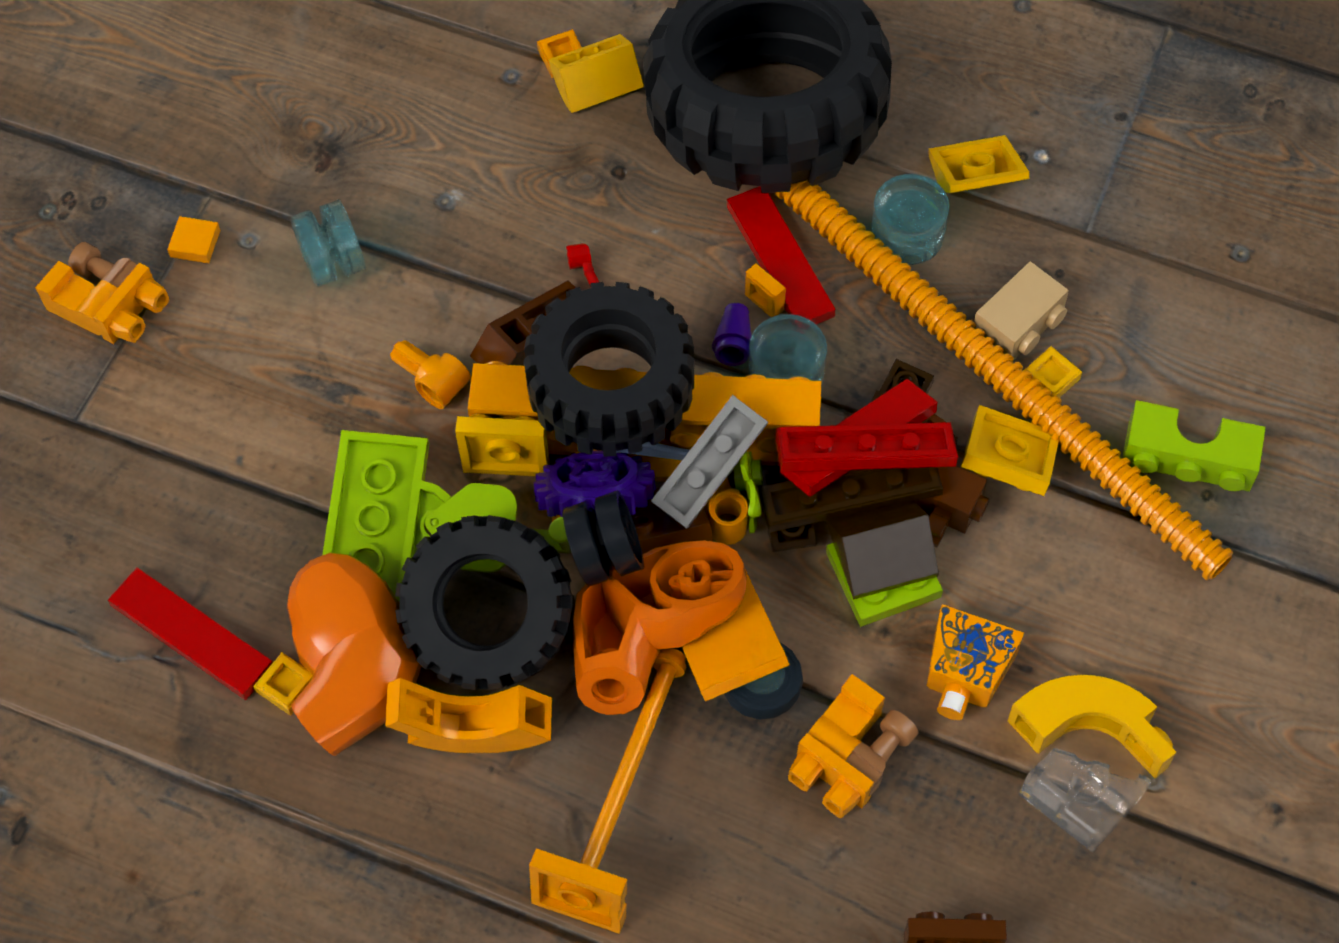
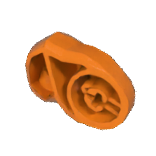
M706 540L681 542L657 547L643 554L644 569L621 576L617 573L615 567L612 566L613 574L611 580L593 586L585 585L576 594L573 618L575 678L578 697L585 706L605 715L626 714L638 708L645 696L651 669L661 649L682 647L727 621L736 612L744 598L747 582L744 563L736 550L724 543Z
M328 553L310 560L297 572L289 588L287 610L299 661L312 674L308 685L292 702V710L319 745L331 755L336 756L386 723L388 682L402 678L416 684L422 666L416 661L418 658L417 654L412 648L408 649L402 639L405 632L402 623H397L395 610L400 609V602L386 581L367 564L351 555Z

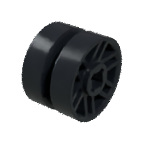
M619 490L596 497L595 512L587 501L563 508V522L568 543L576 566L587 586L611 580L613 574L612 563L617 573L621 576L644 569V558L638 533L626 501Z

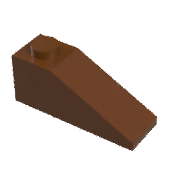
M567 280L489 323L470 357L479 364L499 361L507 365L524 366L526 337L532 334L531 326L540 314L546 316L545 307L554 299L565 300L566 292L576 287Z

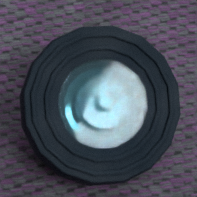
M781 642L780 644L786 654L789 666L724 693L731 707L742 715L759 720L775 718L787 712L798 700L803 684L801 664L793 651Z

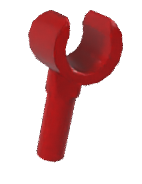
M584 243L566 246L569 269L583 268L589 285L599 282L592 266L589 246Z

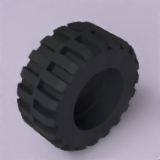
M603 282L591 283V288L581 291L580 287L574 288L566 292L565 300L561 301L559 298H556L545 307L546 316L543 314L537 316L531 326L532 334L526 337L524 366L529 401L533 412L538 413L539 423L546 431L552 432L554 430L557 441L565 446H570L574 442L577 444L579 452L589 455L593 453V449L602 450L603 457L617 456L616 451L628 449L629 454L643 451L642 444L646 442L656 445L665 439L666 428L669 431H673L682 422V413L689 410L692 402V389H694V344L692 336L688 334L686 321L682 315L674 314V306L665 298L660 297L658 300H655L654 292L641 286L637 291L630 289V283L616 282L615 286H604ZM604 348H620L634 352L651 366L650 370L639 381L617 390H599L588 387L577 381L569 373L574 364L583 356Z
M491 515L461 517L459 521L447 522L437 527V532L432 536H425L416 545L418 550L412 558L407 557L401 569L405 571L402 583H397L395 596L400 597V609L395 610L397 623H402L405 632L402 639L407 648H412L417 654L418 658L416 661L425 670L431 669L435 672L438 679L448 684L455 683L461 685L462 688L472 690H492L522 682L524 679L542 670L544 665L551 658H554L561 649V643L565 635H568L572 624L570 617L571 610L574 608V595L571 594L570 582L572 581L568 569H565L560 559L561 556L554 546H551L534 529L510 519ZM483 559L496 560L512 568L523 581L528 597L526 617L518 631L509 639L499 644L488 646L473 644L461 638L451 628L444 611V594L452 576L466 564Z

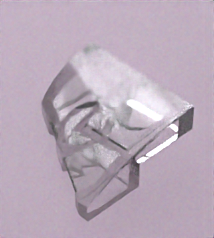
M1054 748L1028 773L1019 795L1087 849L1094 852L1150 787L1152 780L1141 774L1138 775L1136 781L1109 773V764L1096 760L1084 761L1074 753Z

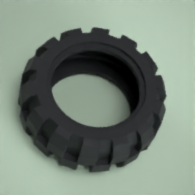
M678 0L676 7H668L657 23L648 40L649 47L643 57L647 115L655 135L675 161L693 175L703 170L707 172L712 184L739 191L742 185L761 186L762 193L790 192L791 184L808 181L811 186L834 178L842 168L843 162L854 165L869 149L878 136L879 129L887 119L891 95L892 68L889 41L883 33L874 13L863 0ZM761 62L793 64L806 68L824 78L804 90L772 97L742 95L723 89L712 82L715 78L729 70Z

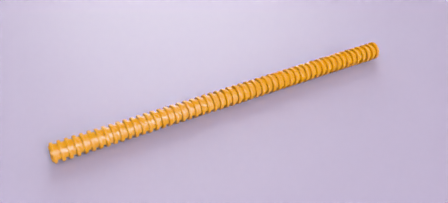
M808 181L791 184L790 192L775 193L779 199H784V203L788 207H793V211L797 215H801V218L806 223H810L814 230H819V234L823 238H828V242L832 246H837L838 252L846 254L848 261L855 262L854 265L857 269L864 270L863 273L867 278H873L872 281L876 286H882V291L885 294H891V299L894 302H900V307L903 310H909V315L913 319L919 318L918 323L922 327L928 326L927 331L931 335L937 334L936 339L940 343H946V348L950 352L956 351L955 356L959 360L965 359L964 364L968 368H975L974 373L978 377L984 376L983 381L987 385L993 384V390L997 394L1003 393L1002 398L1006 402L1012 401V407L1016 411L1022 410V416L1025 419L1031 418V423L1041 426L1043 432L1052 434L1051 438L1053 440H1059L1058 445H1061L1060 450L1064 454L1070 453V459L1074 463L1081 462L1080 468L1084 472L1091 471L1090 477L1094 481L1100 479V486L1104 490L1110 488V495L1114 499L1120 497V504L1123 507L1130 506V513L1133 516L1140 515V522L1143 525L1150 524V530L1153 534L1160 533L1162 535L1160 539L1163 543L1170 542L1173 552L1180 551L1182 553V560L1185 562L1190 560L1192 562V569L1203 572L1202 578L1205 580L1215 578L1229 564L1233 554L1230 548L1223 549L1221 547L1223 543L1220 539L1213 540L1211 538V531L1208 529L1203 531L1201 529L1202 524L1198 520L1194 522L1190 520L1192 515L1188 511L1182 513L1180 511L1181 505L1178 502L1172 504L1170 502L1171 496L1168 493L1161 494V487L1157 484L1151 485L1150 477L1147 475L1141 476V470L1137 466L1131 467V461L1127 457L1120 458L1121 452L1117 448L1111 450V444L1108 440L1101 441V435L1098 431L1091 432L1089 423H1081V417L1077 413L1071 414L1072 409L1068 405L1062 406V400L1058 396L1052 397V391L1048 387L1042 388V382L1039 379L1032 380L1033 375L1029 370L1022 371L1023 365L1020 362L1013 363L1014 358L1011 354H1003V347L1000 345L994 346L995 341L991 337L985 338V332L981 328L975 329L976 324L972 320L966 321L967 316L963 312H957V307L953 303L947 304L948 299L944 295L938 296L939 292L935 287L929 288V282L926 279H920V274L917 271H911V266L908 263H902L899 255H893L890 247H884L881 239H875L873 232L866 231L864 224L857 223L856 217L848 215L847 209L839 207L838 201L831 199L829 193L822 191L818 184L811 186Z

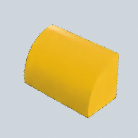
M621 34L548 60L559 93L571 113L644 87L633 44Z

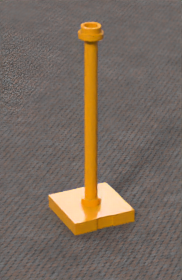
M674 648L661 649L653 665L657 670L656 676L580 863L536 848L529 864L531 904L620 934L626 919L627 904L625 903V897L627 895V879L599 870L598 867L674 677H682L686 671V656L681 651Z

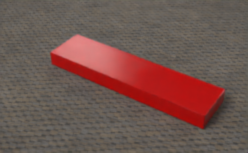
M761 186L728 198L727 208L759 265L786 288L784 309L796 330L799 332L834 318L835 307L770 195L762 193Z
M906 379L837 425L921 423L937 412L938 402L909 379ZM850 470L789 471L781 473L811 497Z
M951 422L777 427L775 435L780 472L956 467L958 460Z
M137 567L108 599L110 606L245 701L255 690L253 687L273 663L265 655Z

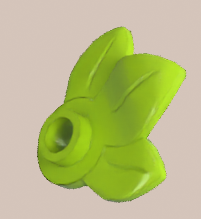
M750 451L746 452L734 467V480L737 490L747 491L749 533H755L757 517H760L762 514L756 486L763 485L761 459L753 460V455Z

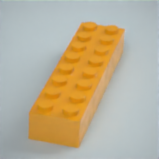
M491 361L486 364L473 363L468 401L469 417L474 414H485L492 418L514 419L519 416H527L538 420V413L533 412L529 401L525 366L507 365L499 361ZM575 366L571 368L569 373L577 381L588 387L599 390H617L636 383L647 372H637L631 368L597 370L588 366ZM707 372L702 375L694 374V389H692V402L689 410L682 413V422L675 430L669 431L667 428L665 429V439H670L671 444L676 447L691 449L727 401L734 395L768 421L767 426L747 452H752L753 460L761 459L762 465L780 466L775 438L777 427L820 426L822 381H812L805 377L773 379L757 374L746 377L723 376L715 372ZM554 430L552 432L546 431L549 454L571 455V453H581L578 451L576 443L572 442L570 446H565L555 439ZM628 454L629 457L641 456L643 459V455Z

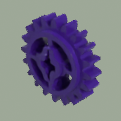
M594 450L591 455L582 452L571 453L570 456L563 459H555V465H544V472L536 473V481L534 482L535 501L538 502V509L547 510L548 517L557 515L563 517V508L583 501H587L595 512V498L617 490L624 497L631 515L636 514V507L646 508L648 506L647 500L653 499L654 490H656L654 470H651V463L642 462L641 456L629 457L628 453H617V456L603 457V451Z

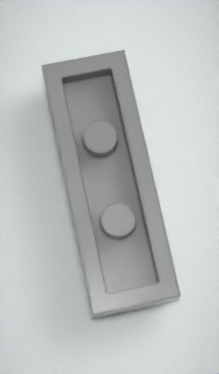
M732 395L651 502L687 529L764 430L768 421Z

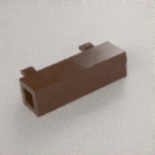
M958 466L937 467L943 486V495L915 501L928 514L934 547L938 548L947 527L965 534L972 520L980 522L990 500L983 496L987 479Z

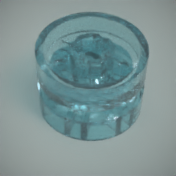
M917 174L899 175L886 181L878 189L874 200L871 232L874 233L875 239H881L884 247H890L893 255L901 257L902 263L914 265L934 257L943 245L948 220L949 200L945 191L934 180Z
M340 199L319 206V214L322 221L320 225L311 210L290 216L297 243L316 287L337 280L335 262H337L341 272L346 277L366 270L356 234Z
M782 314L765 320L755 329L750 339L748 375L757 374L773 379L805 377L812 381H822V388L827 356V342L823 332L815 323L798 315Z

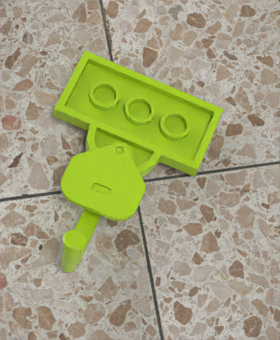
M341 430L322 555L335 553L353 556L367 564L385 580L394 595L396 594L397 583H402L405 571L401 569L407 557L412 558L418 550L416 545L425 536L430 537L427 529L433 535L437 532V527L447 522L459 521L461 517L473 515H491L516 521L517 501L513 493L506 487L470 483L451 497L440 486L426 482L425 474L430 445L428 438ZM563 517L553 520L549 530L534 529L551 546H554L558 553H572L566 536ZM483 559L468 563L460 569L490 573L502 569L506 564L496 560Z

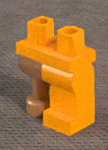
M81 242L73 249L68 265L58 261L35 287L47 311L96 335H102L104 340L113 345L119 338L136 343L146 327L143 318L138 316L144 307L154 313H158L169 303L166 289L154 280L149 267L141 263L136 264L129 258H122L115 264L101 259L100 250L87 242ZM94 274L101 280L95 286L82 277Z
M853 674L843 684L841 692L825 713L800 740L797 757L788 774V780L802 791L808 792L819 777L832 786L823 797L822 804L838 818L844 817L856 805L863 809L870 800L871 795L879 788L883 779L886 762L898 745L902 747L908 746L919 733L916 725L907 716L899 711L890 710L880 722L882 735L870 747L864 744L861 739L881 716L885 697Z

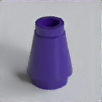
M730 303L725 307L712 342V350L715 353L716 359L724 365H742L753 352L749 309L741 303Z

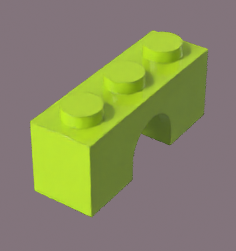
M1136 400L1128 423L1122 457H1127L1131 461V467L1137 466L1143 473L1159 472L1173 475L1185 482L1201 481L1219 485L1228 491L1244 490L1250 492L1260 470L1266 427L1222 418L1213 441L1202 444L1194 443L1183 437L1178 429L1179 409Z

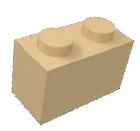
M1030 261L976 312L974 319L975 329L981 328L985 332V338L991 337L995 341L994 346L1000 345L1003 347V354H1011L1014 361L1021 353L1023 355L1029 354L1039 342L1040 334L1048 327L1054 329L1061 323L1067 314L1065 304L1069 290Z

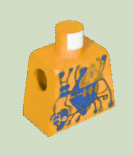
M942 604L936 625L926 684L929 689L942 693L937 712L951 720H962L968 703L979 707H987L1018 654L1024 632Z

